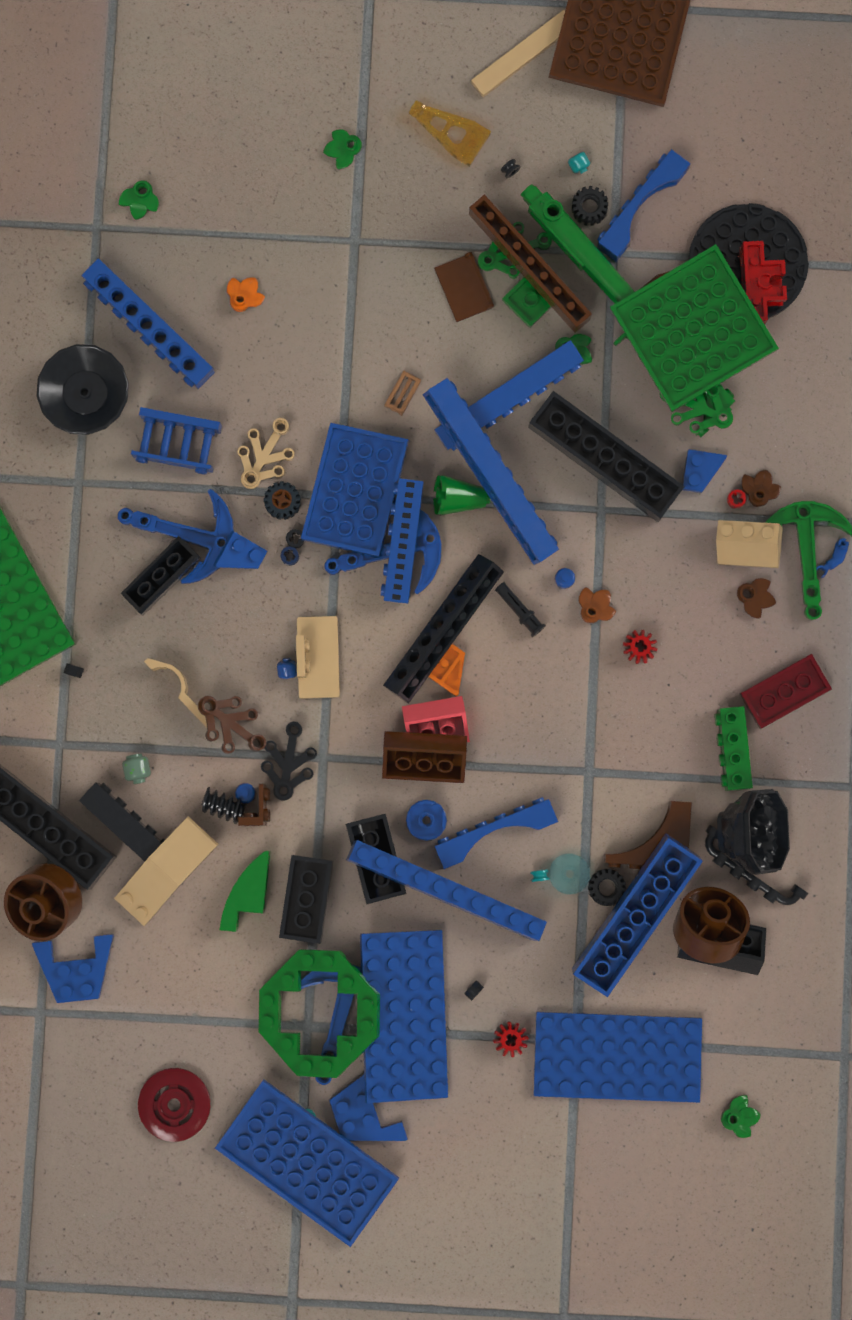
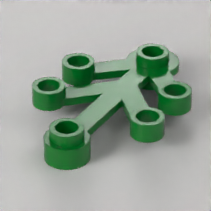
M515 222L513 227L521 226L522 230L518 232L523 234L524 224L522 222ZM546 232L538 234L536 239L528 243L533 249L538 247L540 250H547L551 246L552 239ZM546 237L548 241L543 243L540 239ZM492 241L489 250L479 255V267L484 271L496 269L508 274L512 279L517 278L520 271L514 265L509 267L499 262L508 258L502 251L496 253L498 247ZM490 258L492 261L490 263H486L484 259ZM510 270H517V274L512 275L510 273Z
M716 386L714 387L717 389L716 394L713 395L710 393V390L707 391L708 396L713 400L715 410L707 406L705 397L702 394L696 398L697 401L692 400L685 404V406L693 410L684 413H673L671 422L673 425L679 426L682 422L701 415L711 417L703 422L693 421L690 423V432L698 434L701 430L713 426L721 429L728 428L733 422V414L730 410L723 407L719 396L720 389ZM725 415L727 419L725 421H721L719 419V416ZM675 416H680L681 420L679 422H675L673 418ZM694 424H697L699 426V430L694 431L692 429V426Z

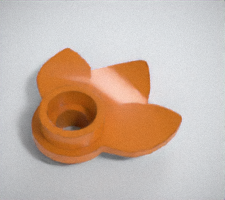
M232 278L228 282L227 293L231 297L230 305L235 311L243 312L248 307H257L263 303L265 296L257 292L258 281L256 278H246L242 282Z

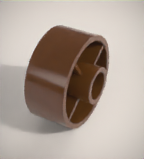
M48 863L30 867L9 884L4 895V910L11 925L21 935L35 941H48L56 938L76 921L82 909V894L75 879L63 868Z
M700 887L690 891L683 898L673 923V934L679 947L692 958L705 963H722L732 959L739 952L750 927V917L745 905L732 893L717 887Z

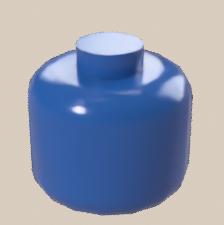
M568 568L558 570L555 575V583L561 589H568L575 582V574Z
M283 658V661L278 662L277 672L279 678L290 679L297 676L296 661L290 658Z
M243 783L236 788L235 796L237 800L241 798V803H251L256 797V790L251 784Z

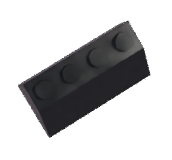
M178 536L121 594L138 613L144 616L201 558Z
M750 924L739 952L735 957L726 962H701L686 954L679 945L677 958L759 975L765 962L766 928Z

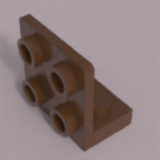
M259 784V817L256 813H243V817H238V826H267V822H270V809H267V801H270V789L266 788L265 784Z

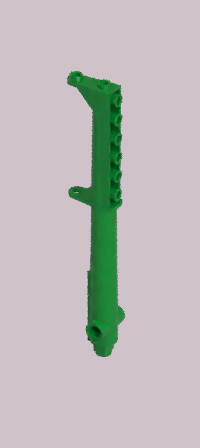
M533 184L529 185L521 193L523 200L529 206L528 213L576 267L580 271L584 270L614 304L635 292L563 210V206L559 201L554 200L548 192L542 194ZM625 333L613 343L615 346L619 345L624 339H628ZM719 384V396L725 409L732 411L730 406L735 402L733 399L734 394L728 388L724 389ZM712 388L710 390V393L713 395L716 394L717 389ZM707 392L704 393L707 406L715 410L712 398L708 396ZM704 415L703 421L708 420L711 417ZM707 428V429L701 430L700 433L695 434V435H696V436L699 435V437L701 438V437H702L703 435H705L710 429Z

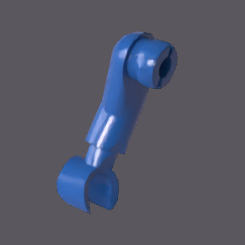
M842 538L838 540L835 544L832 558L826 561L825 565L816 567V571L822 570L824 572L821 578L826 576L828 570L834 569L844 561L849 542H846L847 539Z

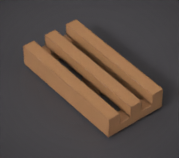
M403 370L384 407L390 408L402 416L420 385L421 379ZM405 377L409 378L395 404L392 405L391 402ZM412 381H415L401 409L398 408Z

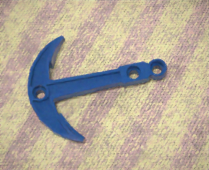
M211 489L208 490V493L213 503L214 517L217 518L214 532L161 520L157 516L140 511L133 512L129 508H123L118 512V520L124 525L131 524L137 529L151 533L158 532L174 538L179 536L183 541L209 549L204 562L200 561L191 573L181 579V584L201 581L220 569V567L213 565L223 546L218 545V542L220 540H225L226 542L231 531H234V522L227 505ZM125 512L129 514L127 519L122 518ZM143 518L148 519V522L145 525L141 523Z
M421 509L415 552L423 551L425 565H422L420 580L414 591L416 594L422 592L434 579L441 563L442 551L437 527L428 514ZM429 535L434 537L433 542L426 540ZM387 544L383 545L380 557L351 552L340 555L338 559L329 558L325 562V570L331 575H336L341 570L347 572L365 567L369 563L389 559V556L386 555ZM350 557L356 558L354 564L348 562ZM331 562L336 563L335 569L329 568Z
M353 965L361 972V967ZM311 971L301 980V989L312 985L324 984V981L338 982V972ZM337 994L327 1041L323 1045L321 1055H326L328 1051H331L334 1056H337V1035H342L354 994ZM315 1077L316 1081L321 1085H326L332 1080V1078L322 1079L321 1077Z

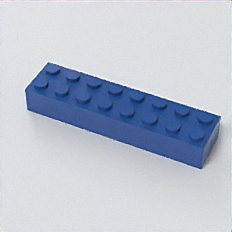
M665 834L572 967L573 975L608 998L703 862L701 857L668 834Z

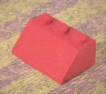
M462 696L402 706L406 732L467 736V743L470 742Z

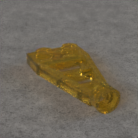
M418 100L414 102L409 111V115L416 118L454 158L469 167L491 134L490 130L475 121L426 106ZM436 116L447 121L442 131H438L430 124L433 117ZM457 126L466 130V135L460 144H454L448 138L447 132L450 127Z

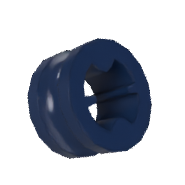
M285 547L281 551L280 556L284 564L292 566L298 562L299 553L294 547ZM289 551H293L295 559L287 561V557L284 556L285 553L289 554Z

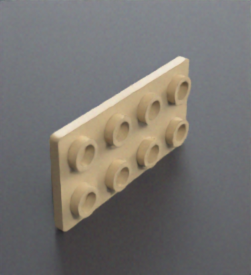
M337 616L298 617L296 658L299 698L340 697Z

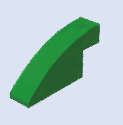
M264 851L238 878L226 901L219 930L237 932L240 911L265 912L271 851Z

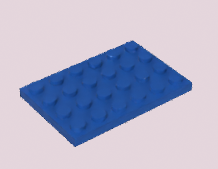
M330 423L301 539L380 557L391 516V506L396 496L393 494L394 483H398L401 476L409 440Z

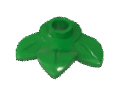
M338 129L332 132L333 140L326 144L323 153L329 157L336 158V168L340 170L352 164L354 155L358 154L362 148V142L357 136L349 135L346 130ZM350 142H354L352 148H349Z
M142 180L136 182L133 188L122 192L119 198V205L130 206L133 218L138 220L145 216L147 210L156 212L159 201L153 194L151 184ZM141 189H146V193L140 194L139 192Z
M575 334L571 338L562 337L556 342L555 350L571 340L584 360L580 364L592 362L591 353L586 348L591 342L589 336Z
M741 1095L734 1098L730 1103L729 1109L722 1113L721 1123L726 1129L733 1130L736 1136L747 1138L751 1136L750 1126L755 1125L759 1121L761 1114L756 1109L748 1107V1096ZM732 1115L734 1116L733 1123L730 1122V1117Z

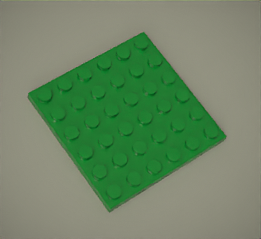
M716 244L610 306V310L671 412L779 349Z

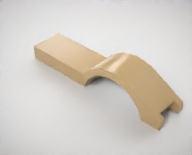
M147 658L144 662L151 670L169 669L179 676L181 693L178 698L207 728L205 716L199 712L198 705L187 695L188 685L183 673L170 664Z

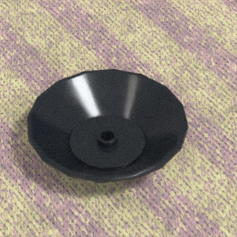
M75 344L59 350L45 362L37 379L36 397L42 413L53 426L70 434L90 435L106 429L120 417L128 401L129 382L123 365L111 352L96 345ZM88 390V394L83 396L82 391Z

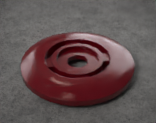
M168 1068L154 1074L142 1087L138 1099L139 1117L144 1127L153 1136L169 1142L184 1141L196 1135L208 1120L211 1108L210 1094L204 1082L193 1072L182 1068ZM169 1085V1089L164 1091L158 1101H156L155 1096L158 1091ZM178 1099L180 1101V1109L171 1111L168 1107L169 1100ZM190 1109H194L191 1118L187 1122L180 1124L179 1121L188 1115Z

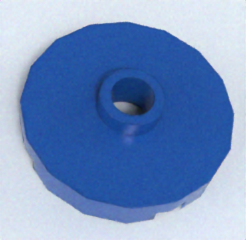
M422 800L411 806L407 812L406 823L408 830L414 837L419 840L428 841L436 839L443 833L446 828L447 818L441 805L435 801ZM425 816L430 818L429 824L423 823L422 820Z

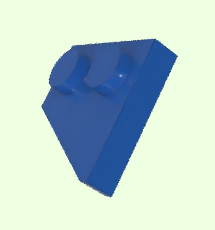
M688 449L683 485L685 487L683 490L702 493L726 460L727 455Z

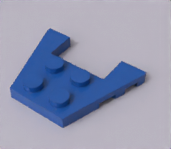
M114 934L94 936L96 958L54 962L52 941L32 943V947L57 1003L100 998Z
M364 1074L329 1100L340 1135L347 1140H408L402 1121L381 1127L374 1103H365Z

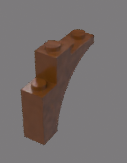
M669 801L667 813L662 824L649 840L627 852L604 854V862L608 863V867L621 868V864H629L630 869H641V865L645 864L665 834H668L689 849L692 802Z

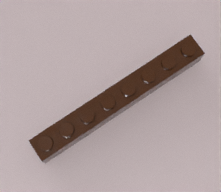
M485 194L469 207V216L574 333L590 321L592 313Z

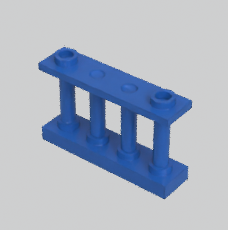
M140 407L139 416L144 420L145 427L140 451H131L133 458H136L135 461L145 464L148 461L195 469L196 473L207 475V472L213 473V467L208 465L207 461L212 436L215 433L221 434L222 425L220 422ZM156 422L164 423L163 426H165L159 455L148 453L152 428ZM175 426H181L185 430L179 459L167 457L172 431ZM195 429L202 430L204 433L199 463L187 461L192 433L195 432Z

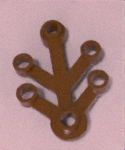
M204 696L198 702V710L206 718L208 731L205 733V737L208 741L212 742L219 738V732L215 728L214 717H216L221 723L224 741L221 749L225 754L232 753L235 750L231 730L246 740L251 750L260 751L265 748L266 739L260 734L252 735L235 722L240 720H256L258 712L255 709L251 708L244 712L225 714L220 709L226 707L232 709L239 708L242 705L240 697L234 696L230 699L217 701L212 696ZM233 699H236L238 701L237 706H234L232 704ZM205 703L210 704V710L205 709ZM249 711L253 712V718L248 716ZM211 731L215 733L214 739L209 736ZM254 740L258 741V747L253 745ZM226 744L231 745L230 751L226 750Z

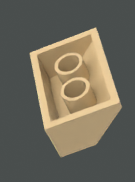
M718 520L716 536L717 564L779 568L782 526L778 523Z

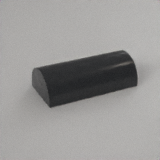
M386 813L345 824L351 847L355 840H359L397 857ZM356 865L366 905L407 894L404 885Z

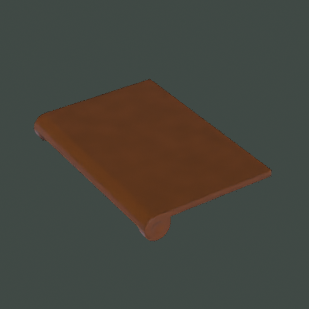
M468 252L465 256L434 268L456 322L495 307L472 252Z

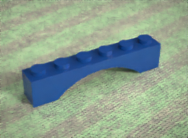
M672 149L668 154L664 153L661 156L656 170L653 168L646 176L647 181L645 184H640L633 193L635 195L631 201L628 199L621 208L623 212L620 216H614L609 223L611 225L607 232L604 230L599 235L597 248L615 262H617L629 246L631 221L638 208L656 192L676 186L688 171L691 163Z
M543 797L532 801L533 806L525 808L522 805L513 809L514 814L506 816L505 813L494 817L495 821L487 824L484 821L476 824V829L468 832V829H464L456 833V838L449 840L447 836L438 840V845L435 846L443 868L446 869L463 862L467 853L476 842L497 829L523 826L540 830L557 823L558 819L550 800L544 801Z

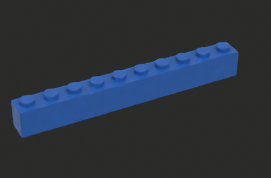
M446 378L422 394L533 565L542 562L558 551L556 539L546 530L545 522L537 516L534 505L526 499L524 490L513 479L511 470L503 464L500 453L494 450L490 444L489 436L483 433L479 427L478 419L472 416L468 410V404L457 393L455 384Z
M359 840L353 842L346 859L360 867L533 941H540L547 923L542 919Z

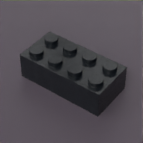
M291 855L279 938L321 944L334 861Z

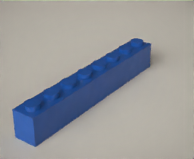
M570 340L469 406L468 410L472 416L478 419L480 428L485 426L488 429L497 423L495 420L497 417L502 415L505 418L514 412L512 408L517 404L521 407L531 401L529 396L534 393L537 396L547 390L546 385L553 382L555 385L564 379L563 374L570 371L572 374L581 368L580 363L584 360ZM442 425L434 429L446 450L451 448L454 451L457 449Z

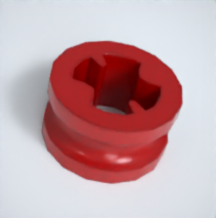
M739 489L731 491L727 497L728 505L734 509L741 508L746 502L745 493ZM738 494L742 502L735 504L733 503L732 495L735 497Z

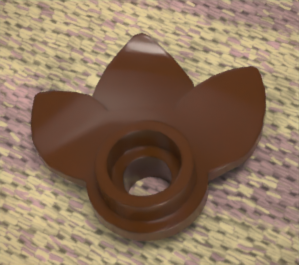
M768 470L760 471L756 474L755 478L746 474L742 477V489L749 495V501L755 507L764 506L768 500L776 499L780 495L781 486L772 484V475ZM756 494L761 495L762 498H758Z
M758 578L751 584H742L737 589V597L744 603L745 612L753 618L760 619L762 609L776 604L773 595L767 591L771 583L767 579ZM744 590L750 592L749 597L743 595Z

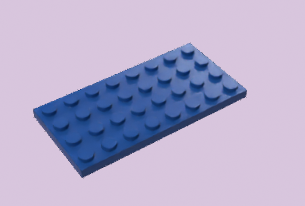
M442 930L360 934L361 974L366 978L365 980L371 987L375 988L380 994L379 1037L364 1051L365 1103L448 1098Z
M536 1012L533 1095L539 1097L700 1103L702 1018Z
M264 1079L215 1147L224 1156L349 1247L355 1242L399 1180V1177Z

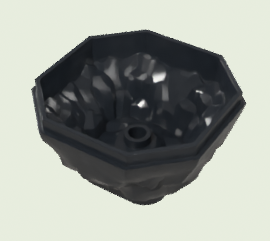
M764 789L744 792L738 800L730 803L725 811L718 814V847L722 853H726L741 869H746L754 875L773 873L782 869L790 850L788 809L778 791Z

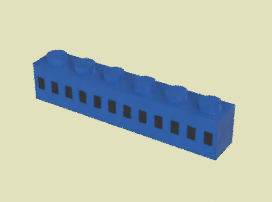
M399 478L398 483H394L393 494L397 495L396 503H392L391 515H394V521L389 523L388 535L392 537L391 544L387 543L386 555L389 556L388 564H384L383 576L387 577L386 584L381 586L380 595L384 596V601L409 603L423 481Z

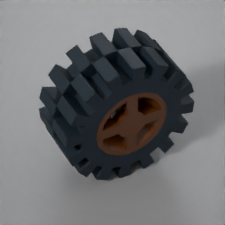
M280 481V483H273L274 485L269 486L268 491H265L264 494L266 510L272 517H276L279 520L292 518L295 513H298L301 506L299 492L294 485L292 486L288 482Z

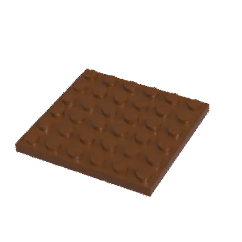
M568 0L548 78L664 107L690 0Z

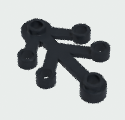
M295 721L290 722L286 726V733L289 739L285 759L278 751L277 744L274 741H267L265 750L272 755L282 769V778L280 779L273 770L272 762L264 761L261 764V770L267 773L275 785L273 788L274 796L281 801L290 799L294 793V788L303 781L312 779L314 775L312 769L304 768L299 776L290 781L291 772L308 760H314L317 757V751L310 747L305 750L304 754L293 761L297 737L301 736L303 731L302 726ZM293 726L298 727V732L296 734L291 733V728ZM269 743H273L275 746L272 751L267 749ZM309 750H313L315 752V755L312 758L307 756V752ZM265 763L271 765L270 770H264L263 766ZM305 770L311 771L309 778L304 777ZM281 787L287 788L286 794L280 793Z

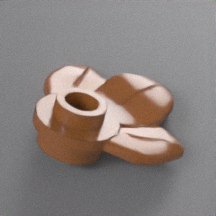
M585 587L581 591L579 604L582 607L581 617L585 622L608 621L615 615L616 610L609 606L611 594L608 590H599L593 593L589 588ZM592 610L595 615H590L588 611Z

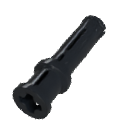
M505 582L495 589L520 618L519 623L521 625L524 624L531 632L532 638L546 627L545 624H542L536 618L534 611L526 608Z

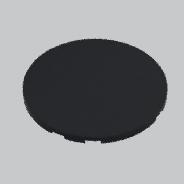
M753 203L735 204L725 207L712 214L697 230L689 249L688 260L716 244L741 284L740 247L744 241H764L765 261L785 260L786 269L785 276H782V286L787 287V301L783 302V306L767 307L768 319L788 308L795 301L804 286L809 265L805 241L792 221L779 211L776 212L764 205Z

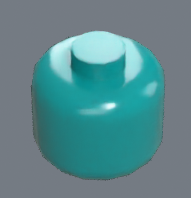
M580 152L568 159V164L573 173L580 172L582 174L588 171L587 167L590 166V161L585 152Z

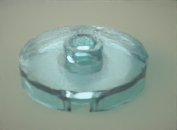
M563 854L552 862L549 869V878L552 886L557 891L564 894H576L587 886L590 879V869L582 857L575 854ZM568 870L573 871L572 878L566 876Z

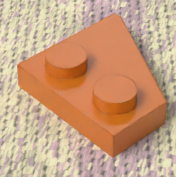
M452 644L428 676L455 697L459 695L465 652Z

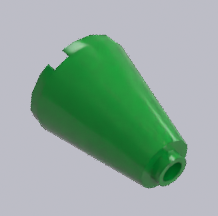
M438 475L436 477L433 491L436 492V498H433V508L436 515L441 516L481 509L490 503V498L482 486L445 475Z

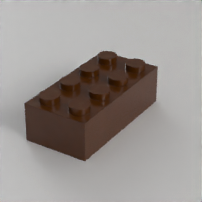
M385 731L382 779L464 783L467 736Z

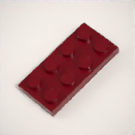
M810 654L745 690L740 695L759 729H762L832 690L815 658Z

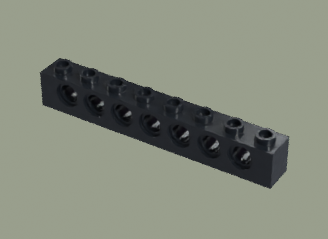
M478 554L383 686L409 704L504 571L493 561Z

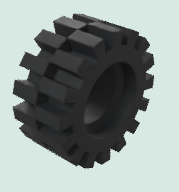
M585 186L582 188V191L578 190L573 197V217L575 219L578 218L580 224L584 222L585 226L588 223L594 226L595 222L599 224L601 219L605 218L608 209L607 195L604 196L605 192L603 190L599 192L598 187L592 189L593 186H589V189H586ZM588 199L594 200L598 208L594 212H586L582 207L583 202Z
M599 870L589 880V895L600 905L614 906L626 891V882L623 876L615 870ZM605 879H609L615 884V890L609 896L603 895L599 890L600 883Z

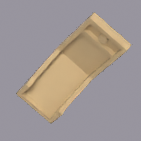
M188 816L148 857L114 899L145 926L177 888L218 846V843Z

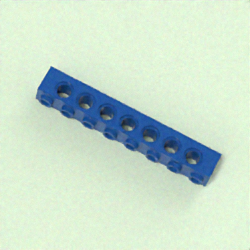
M99 258L81 275L85 280L83 284L91 292L95 290L99 294L97 298L105 306L107 304L112 306L113 309L111 311L119 319L123 317L127 321V327L132 332L138 331L142 335L140 339L148 347L152 345L156 349L154 352L162 360L166 358L170 362L169 367L176 374L181 372L185 376L183 380L191 388L195 386L199 389L215 373L209 363ZM103 281L109 282L106 288H100V284ZM123 295L121 301H114L115 296ZM130 309H138L135 315H128ZM145 322L152 323L149 329L142 328ZM159 336H166V340L163 343L156 342ZM174 349L181 350L178 356H171V352ZM186 364H195L192 370L185 369Z

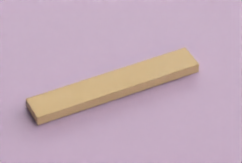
M562 10L471 80L472 85L483 98L558 41L565 10Z

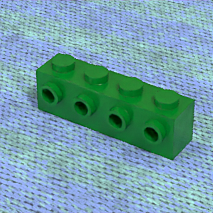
M745 706L720 708L714 714L715 725L719 726V734L716 735L717 745L721 746V754H719L718 759L719 766H723L724 774L721 775V786L725 787V791L752 789Z

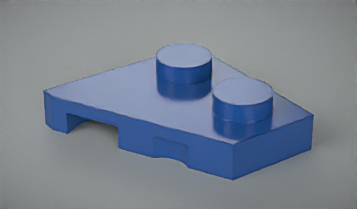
M231 531L213 565L220 568L258 569L267 550Z

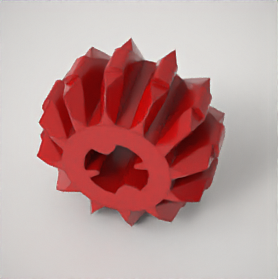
M634 630L632 632L633 637L631 635L626 636L629 642H623L624 647H629L623 653L631 654L628 657L629 661L636 657L635 664H639L640 658L646 664L648 662L647 657L650 659L654 658L651 652H656L657 648L651 647V645H654L657 641L649 640L652 637L651 633L645 637V630H641L640 636ZM639 642L645 647V650L642 649L641 652L635 647V644L637 645Z
M508 1021L507 1029H505L503 1024H500V1029L503 1032L501 1033L497 1030L494 1032L500 1038L493 1039V1042L501 1043L496 1047V1050L500 1051L504 1048L503 1056L507 1055L508 1050L511 1057L515 1056L514 1050H517L518 1054L521 1055L522 1051L519 1047L527 1048V1044L522 1041L529 1039L527 1035L521 1036L526 1029L521 1028L517 1031L519 1028V1023L517 1022L514 1028H512L511 1022ZM511 1034V1036H516L514 1038V1044H511L510 1042L509 1044L506 1043V1041L508 1040L506 1037L507 1035Z

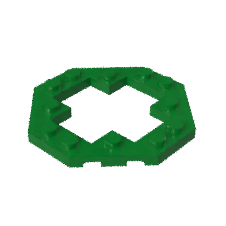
M300 949L259 990L258 1032L296 1076L338 1078L379 1037L380 994L375 988L371 987L361 972L346 959L341 950ZM301 971L338 972V993L357 994V1035H337V1056L300 1054V1033L281 1032V991H301Z

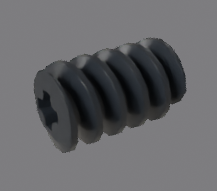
M208 787L201 805L202 812L206 813L210 809V815L214 816L218 811V818L221 819L225 815L226 821H230L233 817V823L237 824L238 817L243 816L247 803L245 802L241 805V798L233 802L232 795L227 800L226 793L224 792L218 797V790L210 794V787Z

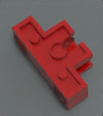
M744 241L739 250L741 285L763 323L766 324L768 321L767 307L783 306V302L787 301V287L782 286V278L786 274L785 260L765 261L764 241Z

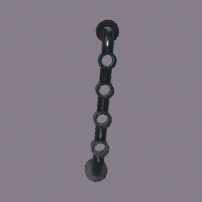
M709 825L705 830L708 833L705 839V847L707 852L714 857L712 861L721 868L724 865L731 869L729 873L738 880L741 877L748 881L746 885L754 891L758 889L765 893L763 897L771 903L777 901L783 905H792L800 898L804 900L809 894L794 884L790 890L793 894L790 897L783 896L746 869H741L733 860L713 846L714 839L718 840V833L715 827Z

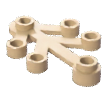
M277 418L274 420V432L263 450L259 441V431L255 428L248 431L247 435L252 442L256 457V463L253 468L249 460V448L247 446H240L237 450L244 467L241 483L245 488L254 489L259 486L261 480L272 477L282 478L285 475V470L280 465H276L272 470L260 471L266 464L294 459L295 453L291 448L271 454L280 436L285 435L289 431V424L286 419ZM280 424L285 426V429L282 431L278 430ZM257 432V437L251 438L250 434ZM246 449L247 454L241 455L240 451ZM287 451L292 452L290 458L285 457ZM278 468L282 469L280 475L275 474V470ZM249 476L255 477L254 482H252V483L248 482V481H247L248 477H249Z

